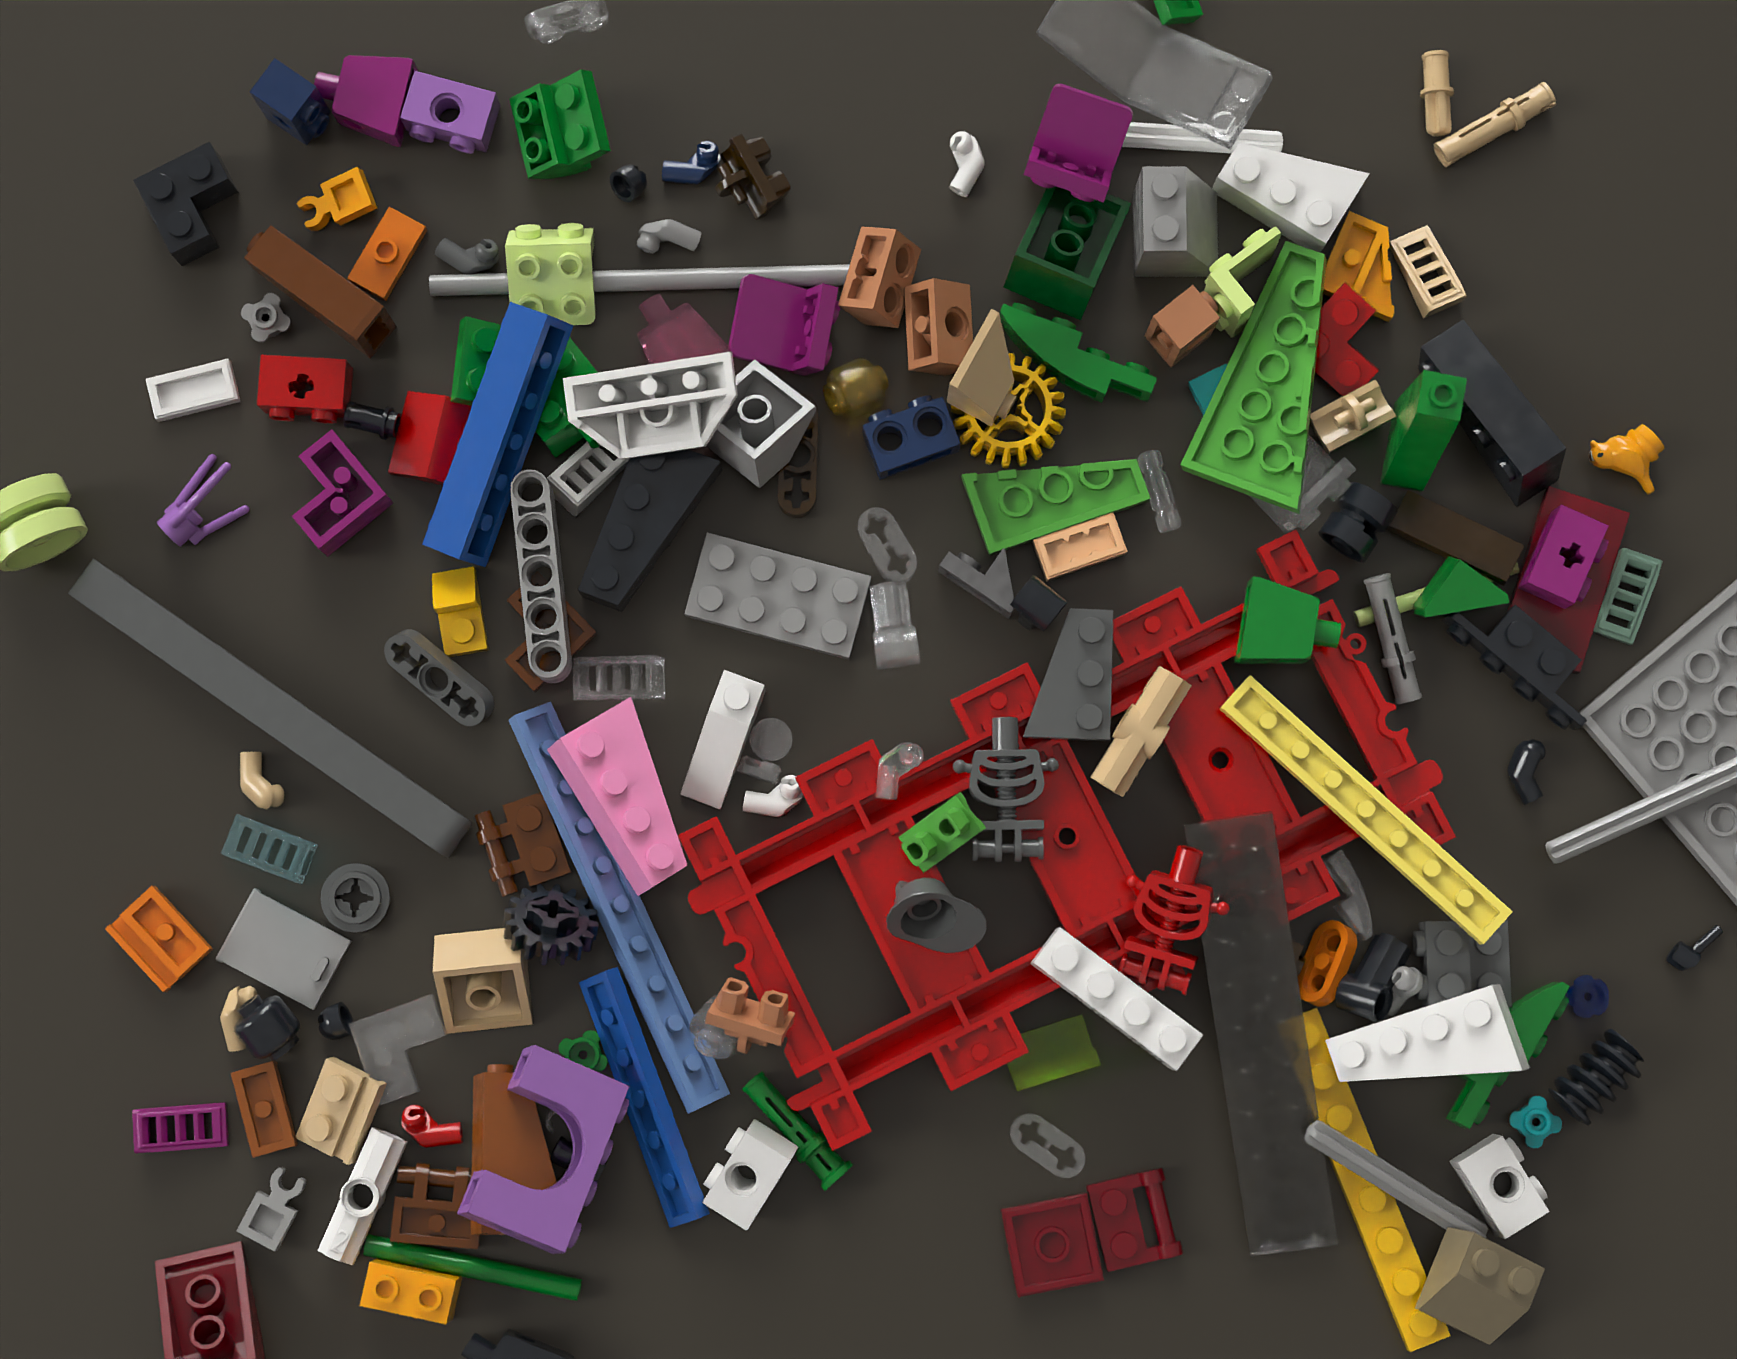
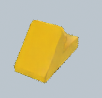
M475 567L433 573V609L438 614L444 653L449 657L488 651L489 647Z

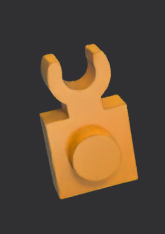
M358 167L321 183L323 196L319 198L306 196L297 202L298 208L304 212L316 207L315 217L304 222L305 227L311 231L323 229L331 217H333L334 222L341 226L377 209L364 171Z

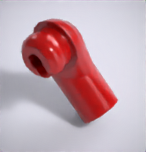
M414 1104L409 1105L402 1112L401 1123L403 1129L420 1146L429 1148L463 1144L461 1122L438 1124L422 1106Z

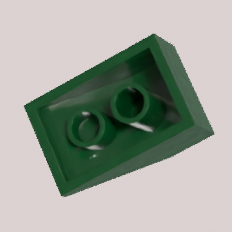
M1057 186L1046 188L1015 253L1003 288L1081 320L1131 203L1108 193L1104 202L1098 200L1087 202L1077 199L1071 194V191Z

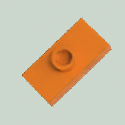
M389 206L348 275V281L386 302L426 234V226Z

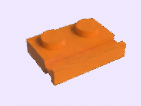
M150 886L119 915L120 917L105 928L162 992H168L179 979H182L213 950L208 942L156 886Z

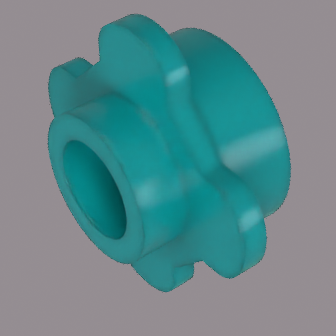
M1532 1096L1528 1101V1105L1523 1106L1519 1111H1513L1509 1118L1510 1125L1513 1128H1517L1518 1132L1525 1137V1144L1530 1148L1541 1147L1543 1139L1551 1133H1558L1562 1128L1561 1118L1554 1116L1546 1107L1547 1102L1545 1098L1541 1096ZM1534 1118L1539 1119L1538 1126L1532 1124Z

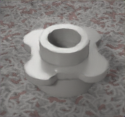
M274 293L266 294L263 300L258 303L245 304L241 310V316L249 322L252 328L251 336L257 342H265L268 338L275 337L281 332H286L291 326L290 318L284 315L280 308L281 299ZM268 314L270 316V319L268 321H263V315Z

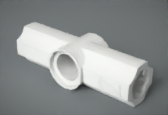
M375 1127L371 1128L351 1176L341 1189L340 1201L318 1251L339 1262L350 1265L355 1264L376 1213L385 1202L387 1188L408 1143L407 1141L387 1131ZM358 1184L367 1185L373 1192V1201L368 1208L358 1206L353 1199V1191Z

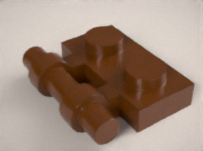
M541 792L502 805L508 821L506 823L495 825L490 810L474 815L479 832L476 833L479 845L485 846L492 867L488 871L492 882H497L502 897L518 892L513 876L520 873H526L530 887H535L537 884H543L572 873L556 824ZM513 836L520 859L508 862L501 839Z
M417 1163L416 1167L399 1165L397 1183L413 1184L414 1190L413 1198L395 1197L390 1242L479 1249L480 1235H470L471 1220L457 1214L472 1178L470 1167L457 1166L455 1171L430 1168L431 1164ZM428 1186L454 1188L452 1201L427 1199Z

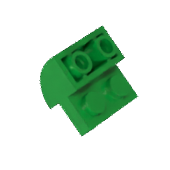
M580 69L551 85L538 83L509 98L528 178L554 179L574 175L592 168L590 161L611 152L592 71Z

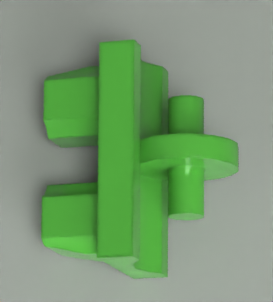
M960 792L898 838L903 843L901 844L902 849L912 864L919 866L924 873L986 829V827L972 813L965 797Z

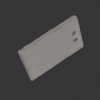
M254 888L215 959L315 1010L352 941Z

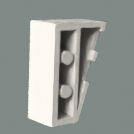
M1239 142L1217 176L1212 189L1217 192L1219 197L1268 227L1273 228L1276 226L1283 236L1296 244L1321 252L1370 173Z

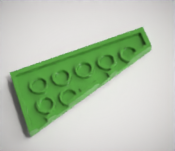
M1286 241L1180 465L1185 472L1300 515L1327 260L1323 253Z

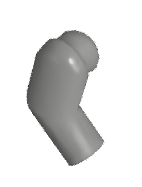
M672 219L660 220L644 224L638 232L640 237L638 238L637 246L640 250L653 254L659 250L660 242L670 241L694 251L700 241L701 232Z

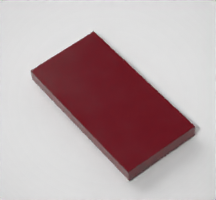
M1549 486L1545 490L1507 611L1513 605H1517L1582 659L1572 671V673L1578 674L1581 672L1630 513ZM1560 505H1564L1608 525L1604 539L1609 540L1602 559L1598 564L1593 562L1587 577L1592 579V583L1582 602L1576 600L1575 604L1566 609L1518 588L1551 511ZM1569 551L1560 554L1565 558L1563 564L1565 567L1574 564L1569 560L1571 553Z

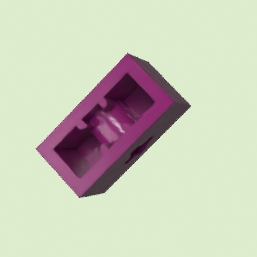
M1564 505L1558 506L1549 515L1518 588L1563 609L1575 604L1576 600L1582 602L1592 583V579L1587 577L1593 562L1598 564L1607 549L1609 540L1604 539L1608 525ZM1565 551L1571 552L1569 560L1574 563L1569 567L1563 566L1565 558L1560 555Z

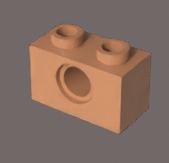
M932 278L904 287L908 369L910 371L943 376L956 373L973 343L970 285Z
M1192 285L1152 317L1144 336L1170 368H1172L1211 336L1220 319L1217 314L1219 308L1207 292L1202 291L1200 293Z

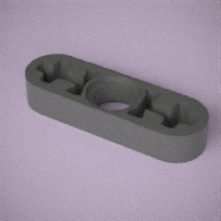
M406 629L388 639L384 647V654L389 665L456 721L465 726H474L491 715L494 709V699L491 692L416 630ZM405 643L411 646L409 650L411 656L405 658L402 654L404 652L403 644ZM426 657L428 662L418 669L417 667L423 663L421 660ZM432 667H439L445 671L448 676L446 688L437 687L432 682L430 677ZM460 685L461 689L456 692L458 695L451 697L450 693L455 691ZM470 697L477 701L474 712L467 708L470 703L468 700Z

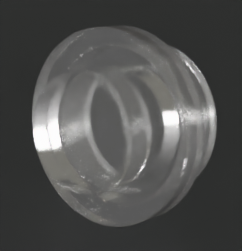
M767 718L761 720L753 727L750 733L751 749L762 760H780L791 749L792 733L789 727L779 719Z

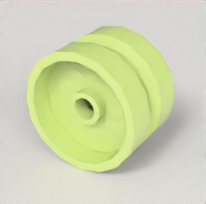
M47 473L29 477L0 490V570L4 572L17 571L45 562L70 549L86 536L88 529L80 512L74 507H66L70 501L71 494L59 474Z

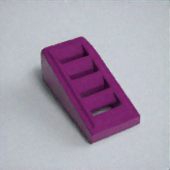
M227 1102L133 1109L135 1154L229 1146ZM212 1112L213 1138L205 1139L204 1113ZM186 1114H193L194 1140H187ZM170 1115L175 1117L176 1141H169L168 1116ZM150 1117H156L157 1142L151 1143Z

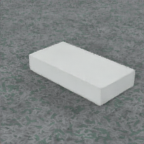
M229 359L146 379L154 417L158 422L241 402L232 362Z

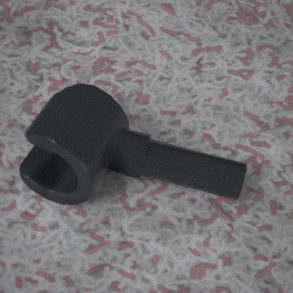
M1715 925L1695 942L1691 948L1684 942L1679 941L1667 955L1666 961L1680 971L1696 966L1701 958L1700 954L1723 934V930L1718 925Z

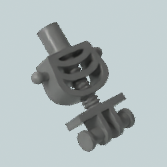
M1016 717L992 718V750L975 751L972 764L965 763L963 760H956L953 763V769L956 773H970L969 791L972 797L983 805L999 809L997 811L999 814L997 818L999 820L982 821L986 827L983 831H994V840H977V838H972L973 861H977L978 858H994L995 862H1002V854L1014 853V862H1021L1022 857H1038V859H1043L1044 856L1043 837L1029 840L1021 839V831L1043 830L1044 820H1016L1017 815L1015 813L1017 811L1015 809L1033 802L1041 795L1044 789L1043 772L1056 771L1059 768V762L1055 758L1041 762L1039 752L1036 749L1019 750L1018 718ZM1015 758H1022V759H1024V760H1023V761L1016 762L1014 759H1015ZM988 759H998V760H997L996 762H992V761H989ZM980 767L996 771L998 779L983 775L980 772ZM1032 767L1031 774L1019 779L1014 778L1016 777V774H1014L1016 771ZM1035 781L1032 793L1019 799L1015 797L1016 792L1014 791H1016V788L1026 786ZM977 782L987 787L997 788V791H999L997 796L999 797L993 799L983 794L979 790ZM1002 831H1013V844H1002Z

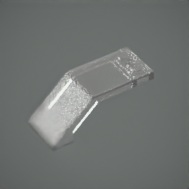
M1055 0L1036 31L1040 38L1123 102L1230 150L1273 80L1272 74L1268 70L1175 31L1166 25L1162 26L1158 18L1135 0Z

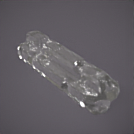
M1149 450L1141 453L1138 456V463L1141 473L1146 475L1144 481L1151 498L1152 511L1157 512L1155 521L1160 533L1174 531L1180 528L1181 519L1178 509L1174 510L1173 508L1175 499L1167 472L1162 471L1164 462L1161 452L1159 450Z

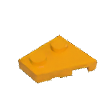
M1349 211L1326 262L1323 291L1324 295L1332 297L1340 286L1346 282L1377 309L1373 316L1387 322L1394 315V305L1391 302L1390 282L1392 280L1391 263L1388 260V249L1390 247L1388 227Z

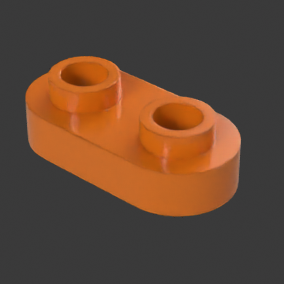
M1329 920L1322 923L1315 930L1304 956L1306 958L1304 966L1295 981L1296 992L1302 1000L1317 1007L1326 1006L1335 1000L1338 985L1347 974L1357 949V936L1353 929L1339 921Z

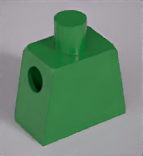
M1253 576L1247 582L1234 663H1306L1311 659L1313 645L1337 648L1341 633V623L1317 619L1320 605L1319 598Z

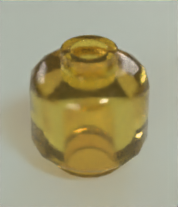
M857 358L828 373L827 384L823 385V395L828 407L835 415L841 414L848 420H854L883 406L886 398L885 389L889 386L888 378L879 365L874 366L867 359Z

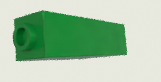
M1423 370L1395 401L1393 411L1396 417L1391 420L1380 484L1418 492L1424 490L1460 422L1467 378Z

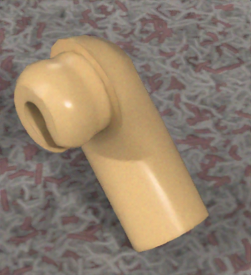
M241 752L240 787L242 792L259 808L279 807L284 801V789L279 784L271 785L262 776V752Z
M240 986L232 989L222 1010L220 1020L227 1048L230 1052L246 1048L236 1036L234 1027L241 1018L237 1010L246 1001L257 995L256 989L252 986L242 989Z

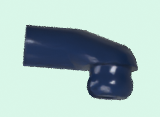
M704 141L697 145L698 150L687 162L664 160L662 181L687 184L703 182L718 168L721 160L718 146L711 141Z

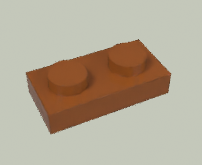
M270 1061L232 1072L231 1077L252 1157H258L298 1145L277 1062Z

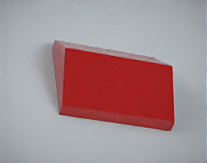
M407 391L388 473L443 486L472 406L451 402V397L445 395Z

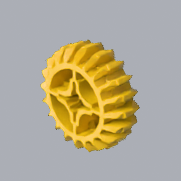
M1008 353L1014 381L1021 382L1022 384H1019L1012 390L1011 394L1016 396L1015 401L1018 399L1015 414L1020 416L1016 417L1013 414H1009L1005 419L1002 418L999 423V416H997L992 427L988 425L983 431L975 417L951 405L952 413L964 415L953 421L954 428L957 430L968 429L960 436V443L964 445L974 440L976 443L973 445L970 454L976 457L985 449L988 451L985 463L988 465L994 462L995 455L1002 456L1001 464L1003 468H1009L1011 456L1015 455L1019 466H1025L1027 463L1025 452L1027 451L1034 459L1039 460L1042 457V451L1038 444L1052 449L1055 441L1048 433L1060 435L1063 426L1054 420L1062 419L1066 415V409L1053 406L1063 401L1064 393L1059 391L1049 392L1057 385L1058 380L1056 377H1049L1043 381L1041 378L1046 371V366L1041 364L1034 372L1029 370L1032 360L1029 356H1025L1022 366L1014 365V353ZM1032 391L1035 392L1042 405L1043 421L1040 426L1032 421L1033 416L1026 411L1024 406ZM1008 429L1016 430L1022 435L1024 433L1029 435V437L1015 442H1004L994 439Z

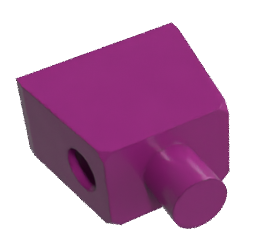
M348 55L343 60L340 76L322 72L317 73L314 85L318 88L323 99L333 101L332 114L339 124L390 145L401 147L405 127L400 117L414 71H418L413 59Z

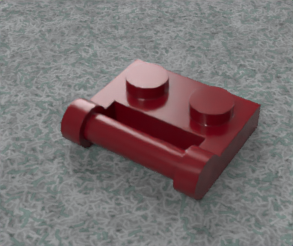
M1163 1167L1086 1185L1107 1272L1183 1254L1181 1240H1176L1162 1185V1182L1166 1180ZM1145 1186L1159 1242L1158 1245L1146 1247L1132 1189Z

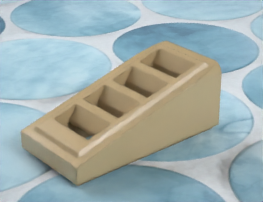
M1428 225L1389 241L1390 249L1423 319L1462 302L1467 296L1459 278ZM1423 241L1426 248L1407 255L1404 248ZM1430 256L1431 263L1415 269L1412 264L1413 262ZM1437 270L1439 277L1423 283L1420 278L1421 276ZM1444 285L1445 292L1431 297L1428 292L1429 290Z

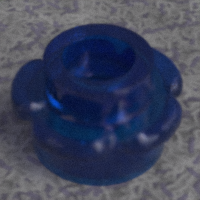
M1590 975L1576 978L1574 985L1569 987L1566 997L1569 998L1568 1004L1573 1006L1574 1013L1582 1018H1590L1594 1014L1601 1015L1609 1005L1607 985L1601 979L1595 980ZM1587 992L1590 993L1592 996L1591 1000L1589 1001L1585 1000L1584 995Z

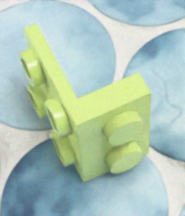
M566 223L559 225L558 229L541 230L539 225L526 224L516 227L514 231H509L505 244L509 302L548 314L571 325H589L593 323L596 316L592 266L594 249L593 228H583V225L578 223Z
M1276 226L1268 232H1265L1263 228L1259 229L1242 244L1244 249L1233 257L1229 253L1223 255L1209 268L1211 273L1204 282L1206 284L1204 291L1214 299L1219 308L1217 314L1220 319L1216 328L1219 331L1225 329L1231 338L1245 329L1255 305L1238 282L1273 256L1282 234Z

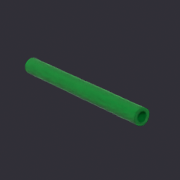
M368 1234L363 1251L364 1256L574 1301H578L582 1286V1279L419 1244L390 1242V1238Z

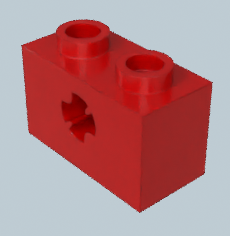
M261 355L257 406L265 414H269V418L272 420L294 421L295 415L311 416V420L317 423H337V417L344 418L346 407L351 401L353 368L346 359ZM306 383H309L313 391H307L305 398H301L297 390H304Z

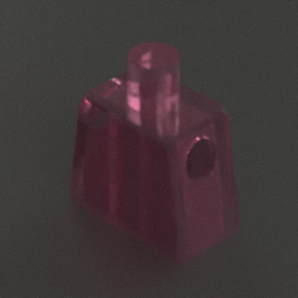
M656 294L639 306L640 311L649 323L647 327L637 333L648 364L731 352L730 347L689 303H684L671 311L661 295Z

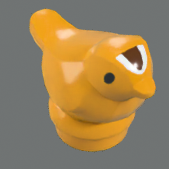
M1641 424L1635 430L1630 429L1626 436L1617 435L1609 438L1604 443H1598L1594 440L1590 442L1589 460L1595 467L1612 469L1635 478L1648 495L1655 490L1649 476L1650 462H1654L1659 458L1658 454L1665 447L1657 435L1647 426Z

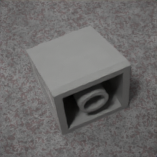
M1186 166L1142 167L1133 192L1134 277H1209L1211 273L1209 271L1210 266L1218 260L1217 192Z

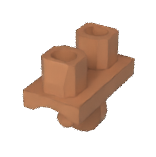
M728 978L707 1011L705 1023L725 1029V1035L738 1038L737 1051L744 1054L749 1052L752 1043L767 1047L768 1043L781 1046L788 1029L793 1025L795 1017L794 1012L788 1011V995L771 990L764 993L761 1002L747 998L749 986L745 981Z

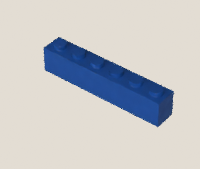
M509 303L422 545L459 560L486 567L511 499V482L521 472L574 325L516 303Z

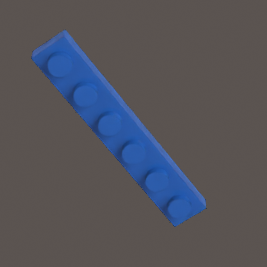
M618 967L606 970L579 982L614 1079L629 1086L625 1097L629 1100L627 1114L669 1227L672 1228L710 1214L708 1207L702 1203L704 1200L703 1192L697 1181L687 1149L684 1146L672 1109L666 1098L657 1069L653 1063Z

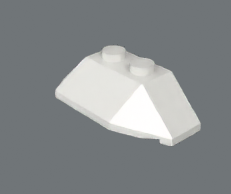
M732 352L563 378L568 421L620 459L706 447L738 396Z

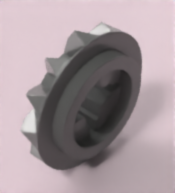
M360 863L343 865L334 870L324 882L321 890V907L326 918L335 927L353 933L373 929L374 926L386 917L391 901L388 882L375 868ZM358 879L361 893L368 894L369 897H374L373 901H367V903H360L359 910L356 911V917H354L355 911L353 910L352 903L338 899V896L353 893Z

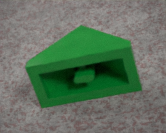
M1448 556L1413 604L1414 614L1426 618L1509 603L1507 593L1462 560Z

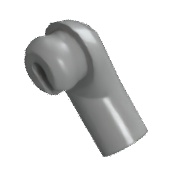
M1401 966L1394 971L1392 976V982L1394 983L1392 988L1393 1002L1388 1015L1395 1016L1408 998L1417 994L1422 989L1423 976L1414 967Z

